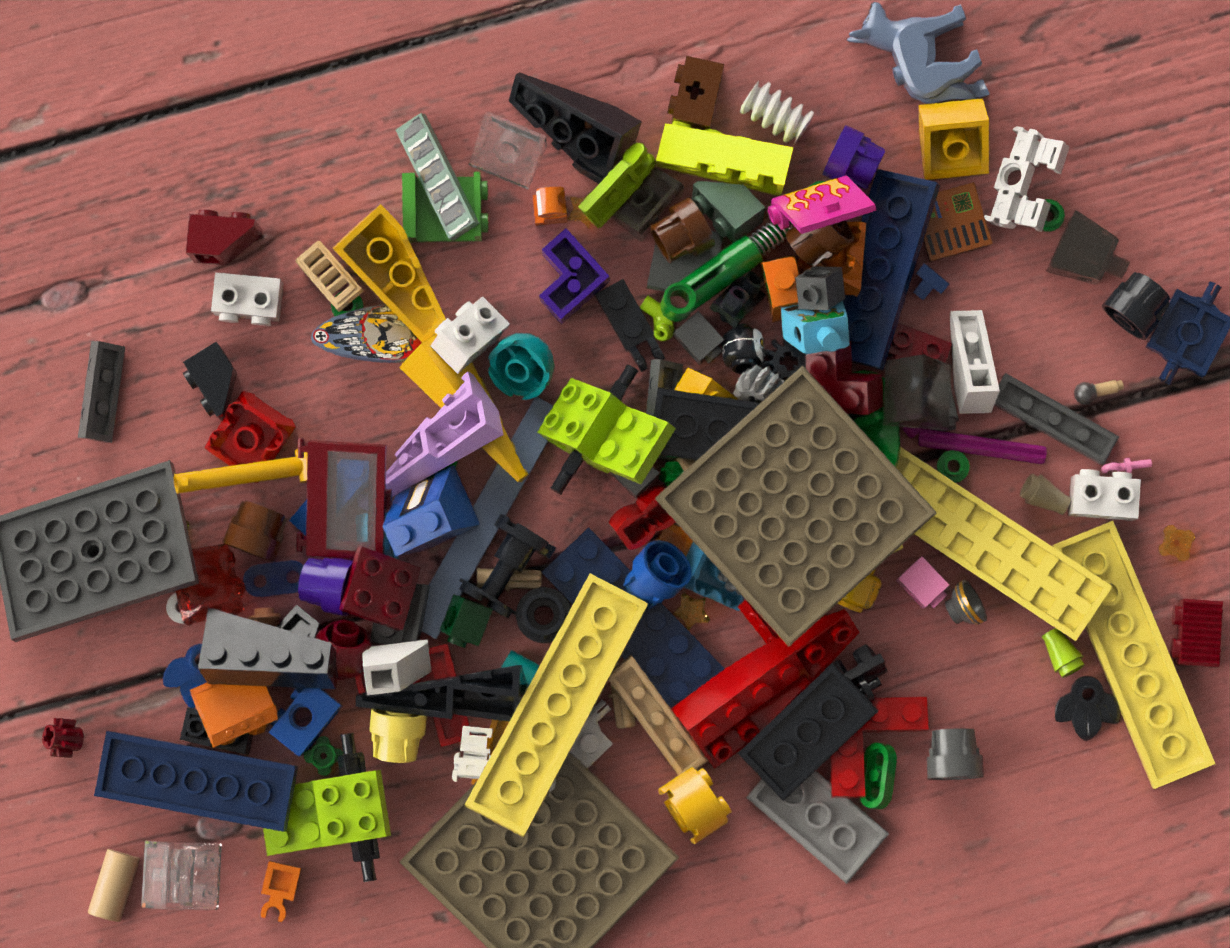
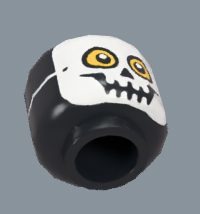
M741 323L724 333L722 337L724 339L722 343L723 361L725 366L732 369L733 372L742 374L747 369H752L755 365L760 366L764 362V340L759 330L752 328L748 324Z

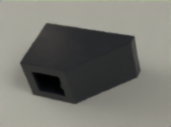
M214 342L183 362L187 368L183 375L192 389L199 387L204 395L200 402L208 415L211 417L215 414L217 418L223 420L225 411L230 405L237 372L221 346Z

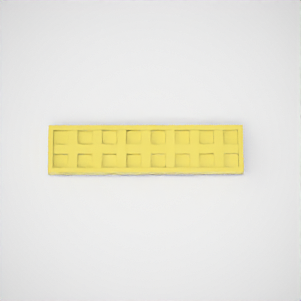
M900 447L897 469L937 512L914 534L1076 641L1113 586Z

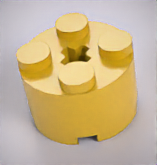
M690 767L660 787L658 792L660 795L666 792L669 798L664 801L666 808L683 833H686L688 830L692 832L694 837L689 840L696 844L728 823L727 815L732 813L722 796L716 798L710 788L713 782L708 773L703 768L696 771L693 767Z

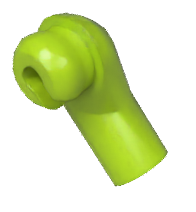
M648 295L641 304L640 309L653 317L655 338L659 341H667L674 335V322L668 320L662 314L660 303Z

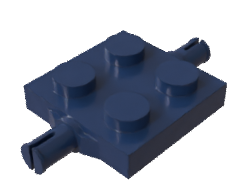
M1209 281L1202 297L1190 296L1179 289L1174 291L1169 301L1170 305L1162 314L1163 318L1154 329L1145 346L1147 349L1161 355L1167 361L1165 368L1158 378L1162 382L1166 379L1165 383L1171 385L1179 368L1187 369L1202 378L1206 375L1230 329V316L1220 312L1213 304L1222 288L1220 285L1217 284L1212 291L1216 283Z

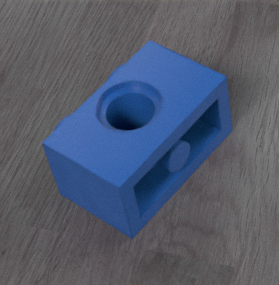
M303 688L300 693L294 690L290 696L294 700L286 711L283 708L279 709L277 712L278 720L270 723L273 727L269 733L298 757L304 756V753L309 750L343 707L341 703L321 688ZM306 707L312 713V721L307 726L302 727L297 724L295 715L300 708Z

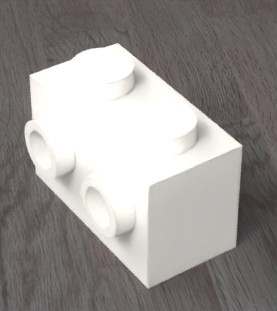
M215 272L211 312L215 316H219V321L238 323L239 318L251 319V324L271 326V321L279 322L283 282L278 278Z
M483 296L474 304L470 301L465 303L455 314L457 316L456 319L451 321L447 318L434 331L437 337L431 344V347L457 374L498 341L510 325Z
M1081 469L1080 475L1075 474L1071 477V502L1068 516L1126 521L1138 519L1141 479H1132V473L1112 472V477L1099 476L1100 471Z

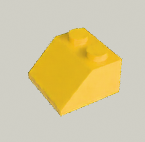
M983 98L918 105L919 138L925 180L989 174V118Z

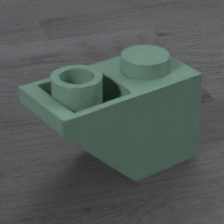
M697 181L693 184V202L703 215L706 214L713 222L717 233L722 237H727L732 243L763 223L765 206L745 185Z

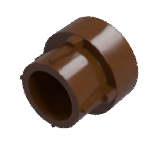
M686 198L670 207L668 216L650 226V232L658 249L670 264L687 254L692 253L696 257L715 246V239L706 219L690 198Z
M846 221L803 234L791 224L786 232L787 240L793 250L803 261L814 267L823 260H829L834 255H837L854 241L853 233Z
M246 500L245 502L242 501L236 516H232L222 543L262 559L275 562L284 538L282 533L287 518H285V515Z

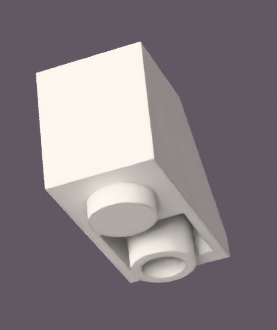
M428 639L371 646L362 653L367 695L399 692L431 672Z

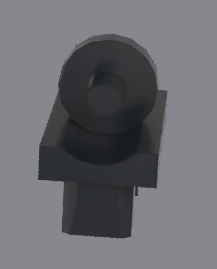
M749 271L744 277L742 276L733 282L713 301L709 308L713 312L720 314L722 322H727L735 328L765 298L766 294L761 291L765 281L753 271Z
M865 644L852 653L858 666L847 671L841 660H836L834 663L873 702L875 697L872 691L882 686L878 677L888 671L881 654L876 655Z

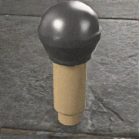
M1112 380L1095 385L1082 382L1075 387L1074 397L1080 404L1087 405L1094 401V399H1097V397L1123 390L1124 385L1122 380Z

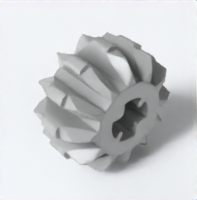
M755 365L752 369H747L740 375L733 394L738 400L761 403L785 381L779 378V373L774 374L771 372L768 366L762 369L760 366Z

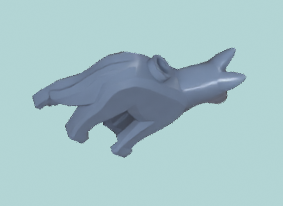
M873 2L862 24V28L849 33L848 42L866 43L877 49L892 53L896 63V67L892 68L894 79L898 86L904 85V88L913 99L925 104L952 100L980 99L990 95L983 79L968 85L963 82L982 65L977 49L971 51L969 57L961 62H934L936 56L935 38L964 25L963 21L966 20L961 4L954 6L951 12L937 17H910L899 21H891L886 17L885 10L881 4Z

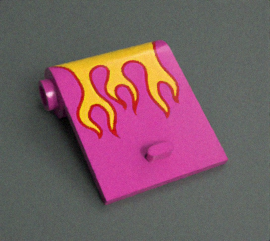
M847 175L772 198L771 206H768V215L773 225L778 224L779 228L783 230L789 228L790 221L801 234L876 211V205Z

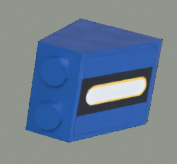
M452 465L395 495L383 524V529L397 557L426 551L479 526L480 523L455 466Z

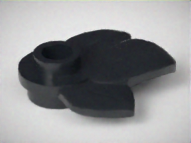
M1082 676L1074 681L1070 692L1060 697L1057 701L1055 720L1057 722L1072 720V725L1078 736L1084 741H1088L1098 733L1102 722L1117 724L1119 722L1120 708L1115 697L1104 692L1103 686L1098 679L1092 676ZM1085 689H1093V694L1091 697H1082V693Z

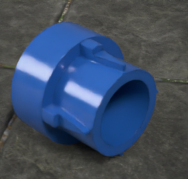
M655 540L648 543L634 558L632 570L627 574L623 586H625L629 594L647 602L648 609H651L662 603L665 599L675 597L689 583L691 579V566L686 556L676 546L666 541Z

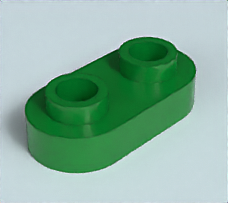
M872 743L864 753L865 797L860 798V800L867 808L883 809L889 805L892 799L897 755L894 748L889 744Z

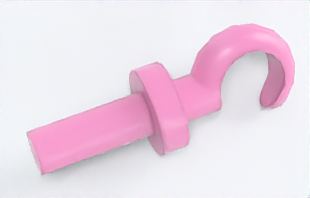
M1125 458L1124 463H1108L1103 465L1101 471L1105 474L1111 470L1132 473L1134 469L1152 467L1151 459L1131 462L1130 458Z

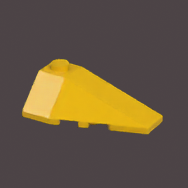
M381 204L332 248L422 343L435 334L436 328L446 320L404 228Z

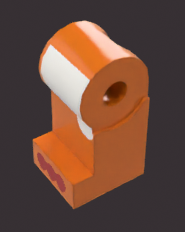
M564 187L537 189L536 195H533L535 225L568 223Z

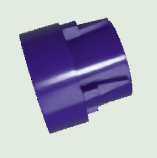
M845 125L822 175L830 179L847 175L858 187L868 189L885 154V149L871 142V139L864 136V133Z
M336 557L333 559L324 558L323 560L308 558L302 568L299 579L298 594L300 600L321 606L324 612L348 616L349 613L341 611L339 608L353 561Z

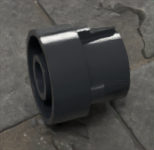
M1134 272L1125 283L1122 282L1102 304V308L1125 331L1138 339L1146 340L1163 318L1161 315L1170 305V296L1151 278L1142 273Z
M548 587L536 588L526 593L519 601L516 610V621L521 632L531 641L541 644L552 643L571 607L568 600L559 591ZM542 606L549 607L554 614L553 620L547 625L537 623L534 617L536 610Z

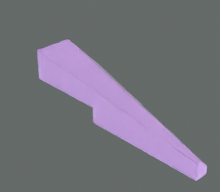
M466 372L461 377L464 383L453 395L447 393L442 399L445 405L432 419L426 417L395 453L398 459L386 471V489H392V497L504 435L499 410L475 376L470 372ZM369 492L366 495L360 493L357 497L358 506L367 511Z

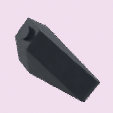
M520 72L515 75L509 102L535 128L541 127L553 139L551 144L558 151L562 149L574 161L572 165L579 173L600 184L608 173L623 160L624 152L633 143H636L642 121L618 107Z

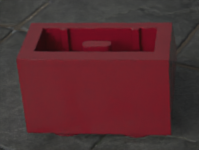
M198 210V214H189L186 254L194 263L228 265L262 236V229L255 219H250L251 214L232 212L231 217L218 216L217 211Z

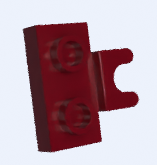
M898 323L888 356L894 358L886 380L892 384L897 375L906 373L911 379L909 390L916 392L921 384L925 370L939 376L941 375L952 343Z

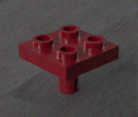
M363 546L357 547L339 610L397 631L403 630L421 567Z

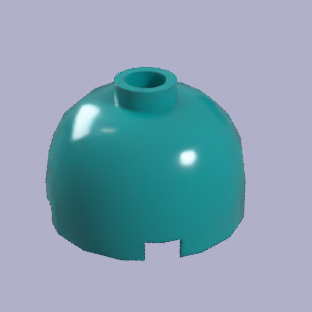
M515 333L505 337L492 350L488 358L490 359L488 373L494 385L510 397L513 394L524 396L521 400L538 397L550 383L555 369L553 353L549 346L541 338L529 333Z

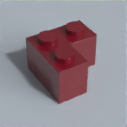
M849 341L848 347L840 348L833 352L823 351L806 354L807 371L847 414L869 415L883 407L882 374L852 373L851 341Z

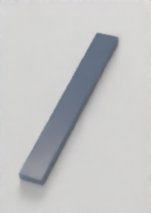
M539 397L534 398L511 439L516 447L515 451L520 462L529 475L548 443L537 431L553 405ZM499 464L496 465L473 506L480 525L456 536L429 584L430 590L422 632L435 639L438 638L441 632L439 629L453 594L458 596L463 594V591L459 589L462 584L459 581L460 578L467 582L470 581L499 530L494 526V523L500 514L507 516L529 475L522 482H517Z

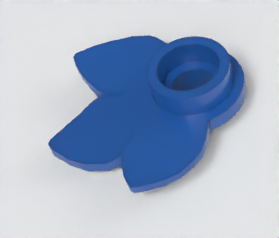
M202 643L191 646L186 652L185 657L172 660L163 676V685L165 687L180 686L182 698L190 708L196 707L190 690L207 683L195 662L196 656L201 653Z

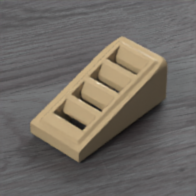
M321 241L314 243L296 259L298 266L338 312L364 292ZM329 265H332V267H330V268H329L325 273H323L319 278L317 277V276H318L323 270H325ZM339 274L341 275L338 279H336L332 284H330V285L326 288V285H327L329 282H331V281H332L335 277H337ZM346 283L350 285L338 296H333V294L336 293L340 288H342Z

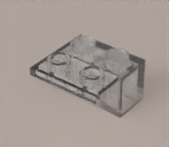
M145 841L141 907L162 910H218L222 844Z

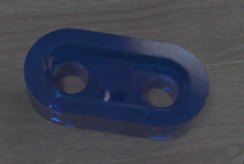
M295 560L253 565L247 569L243 576L244 588L250 595L258 598L298 593L299 579L304 565ZM292 571H296L299 574V579L296 583H289L287 580L288 574ZM263 575L266 578V584L259 588L255 585V579Z

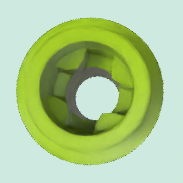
M1054 628L1042 636L1055 673L1059 672L1062 678L1072 675L1085 666L1082 661L1084 656L1060 630Z

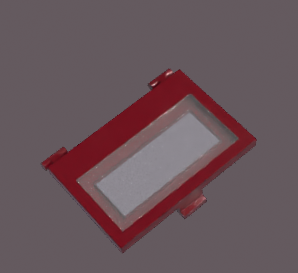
M298 438V458H304V452L308 453L306 536H303V532H296V552H303V546H306V556L354 559L357 547L363 546L384 554L385 531L383 524L385 522V511L390 509L392 505V489H386L387 445L309 440L308 443H304V438Z

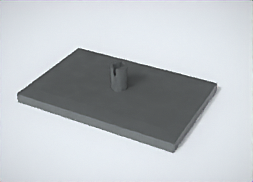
M170 460L0 515V585L12 641L19 642L199 584L180 493H176L174 486L175 468Z

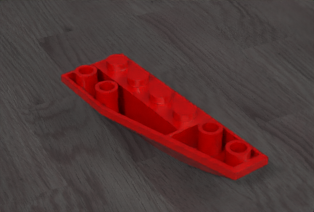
M845 609L822 617L789 647L780 637L772 640L722 670L672 707L671 710L715 769L744 748L831 664L860 632Z

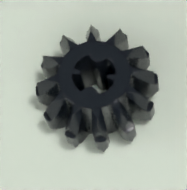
M784 338L783 346L776 339L771 341V346L775 352L764 349L765 357L771 361L762 362L761 368L764 369L768 366L774 374L779 373L781 380L786 381L801 366L806 368V354L790 345ZM785 356H790L791 361L797 362V366L794 364L791 371H787L785 365H780L779 361L783 362Z

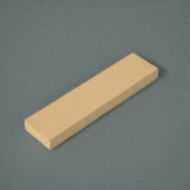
M630 655L619 663L609 678L610 683L677 775H680L690 767L696 770L708 761L633 656Z

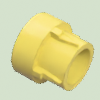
M371 709L369 730L372 732L373 757L393 763L415 761L417 759L420 739L426 733L427 716Z

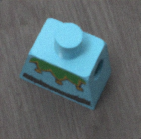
M843 301L829 310L799 309V305L781 307L783 338L802 353L833 352L849 346L848 317Z

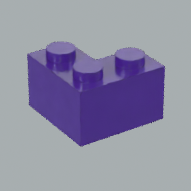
M567 228L542 249V256L560 274V277L539 295V299L562 325L610 282V276Z

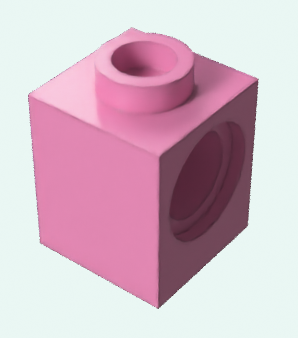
M920 557L896 580L922 609L929 604L932 608H935L947 596L943 590L949 584L923 557Z

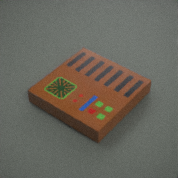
M974 182L938 192L923 240L929 263L993 244Z

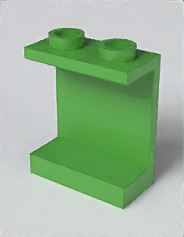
M474 172V177H457L480 224L456 240L448 239L419 177H416L415 173H402L403 228L409 242L482 241V232H488V213H482V200H488V182L482 181L481 173Z

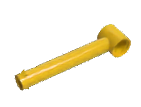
M298 449L294 450L295 457L174 474L175 490L179 494L299 476L300 483H307L308 453L304 452V458H298Z

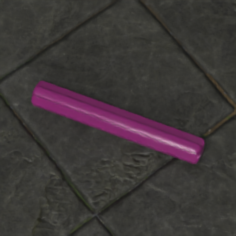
M924 428L918 435V445L920 447L947 451L954 450L961 453L1035 464L1045 463L1047 448L1039 445Z

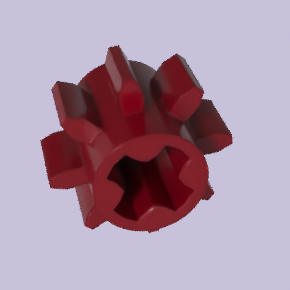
M54 718V725H47L43 731V745L46 749H51L50 756L72 758L73 751H79L83 745V730L80 727H75V719Z

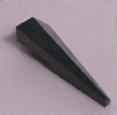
M514 665L415 683L399 692L367 695V692L356 695L355 707L452 719L456 714L510 722L526 692L527 682L522 665Z

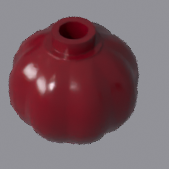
M340 620L329 623L316 634L314 638L332 643L336 650L337 680L352 679L364 672L362 653L373 646V642L369 633L363 627L350 620Z

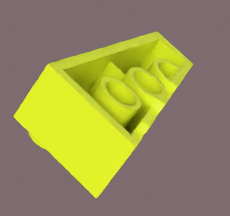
M673 121L672 124L665 123L656 159V167L717 182L745 185L747 189L775 196L782 195L793 147L756 141L742 136L725 135L713 129H693L690 124L680 121Z

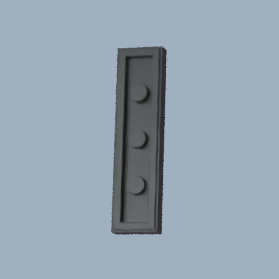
M1007 373L1004 374L998 384L1000 392L994 406L1101 466L1105 464L1119 436Z

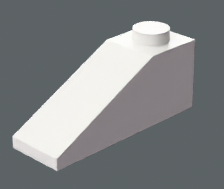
M951 311L950 330L953 378L959 413H991L1000 390L983 311Z

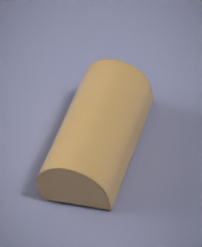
M107 849L88 909L89 914L115 922L121 921L140 858Z

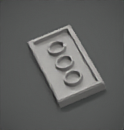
M817 771L784 801L763 779L746 797L846 884L889 835L885 829L850 799L831 798V783Z

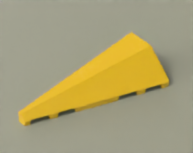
M437 334L421 343L399 367L440 408L445 405L442 399L446 394L453 395L464 383L461 377L466 372H470L475 376L492 400L483 379L479 377L472 362L457 374L431 347ZM502 424L504 435L484 445L482 448L517 482H522L529 474L523 468L515 451L516 447L513 441L509 439Z

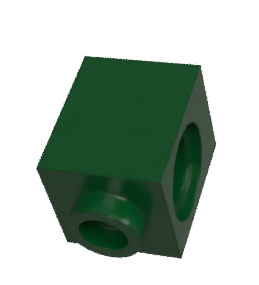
M453 594L439 631L449 635L447 641L452 644L466 648L467 643L479 647L493 610L480 603Z

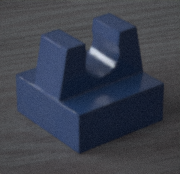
M924 263L916 273L923 281L913 293L922 300H925L933 289L942 294L950 283Z

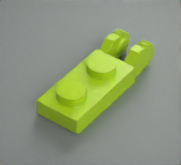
M633 143L624 152L623 160L608 173L578 206L582 213L598 229L639 188L643 180L654 168L656 159L647 152L648 149L643 143Z

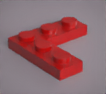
M448 643L429 648L431 672L412 684L457 676ZM362 672L359 676L355 677L359 694L367 692L364 672ZM455 714L452 719L433 717L441 747L461 742L463 726H470L468 717Z
M927 697L875 698L872 703L879 711L830 757L831 798L865 797L863 733L928 731Z

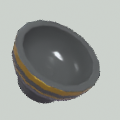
M962 580L954 587L951 598L945 601L950 617L956 624L964 621L973 625L987 621L985 608L977 592L968 581Z

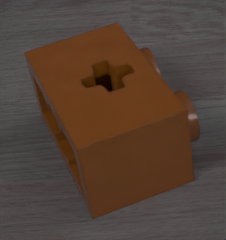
M686 56L684 65L678 64L674 83L680 84L678 95H671L667 114L673 115L672 123L673 121H680L690 124L693 129H710L724 64ZM693 87L699 88L700 95L697 96L696 100L690 99L691 95L689 92H692Z

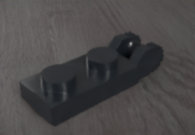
M624 279L595 294L598 303L626 352H630L641 372L648 368L644 357L636 348L640 344L647 342L655 359H665L654 338L653 330Z

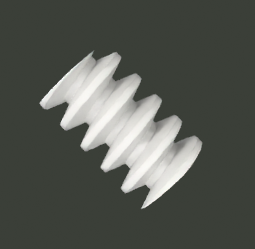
M758 81L743 102L740 113L746 114L752 109L751 120L753 122L763 116L762 128L766 129L774 124L772 131L774 136L785 131L783 142L788 143L793 138H796V143L811 122L814 112L810 111L805 116H802V104H799L794 109L790 108L792 97H788L781 102L782 91L780 89L771 95L769 94L771 83L768 82L760 88Z

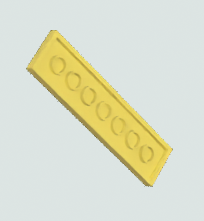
M1114 521L1052 545V547L1113 586L1085 628L1112 693L1117 700L1120 712L1152 788L1156 789L1214 765L1213 756Z
M591 573L589 574L468 797L465 807L525 837L648 607L647 602Z

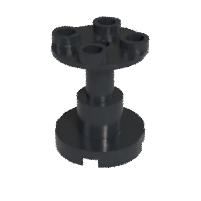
M500 514L494 526L507 535L494 555L499 561L481 589L462 578L459 580L462 583L459 589L479 601H482L483 597L489 600L486 605L487 607L509 618L511 614L515 615L517 612L500 602L498 598L516 570L520 573L523 572L534 552L550 559L556 547L548 544V541L521 524H514L510 521L509 517Z

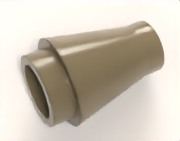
M1031 474L1020 491V497L1025 499L1026 504L1051 510L1061 515L1066 512L1071 502L1069 496L1061 492L1042 475L1036 476Z

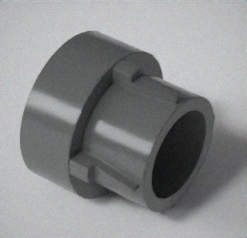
M960 728L932 731L931 748H929V757H927L928 780H962L984 777L983 755L979 754V748L976 745L975 729Z

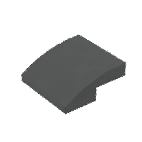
M712 231L715 239V246L696 257L692 253L687 254L671 264L664 258L655 243L647 289L665 292L671 284L679 282L720 253L723 237L716 231ZM713 275V276H712L711 278H709L707 281H705V282L702 283L700 286H698L697 288H695V289H694V292H695L696 290H698L700 287H702L703 285H705L707 282H709L710 280H712V279L715 277V275Z

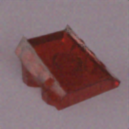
M218 544L192 549L199 584L175 591L182 622L190 626L193 623L206 621L208 608L233 615H238L244 611L242 598L246 587L243 580L236 576L234 568L236 559L229 545Z

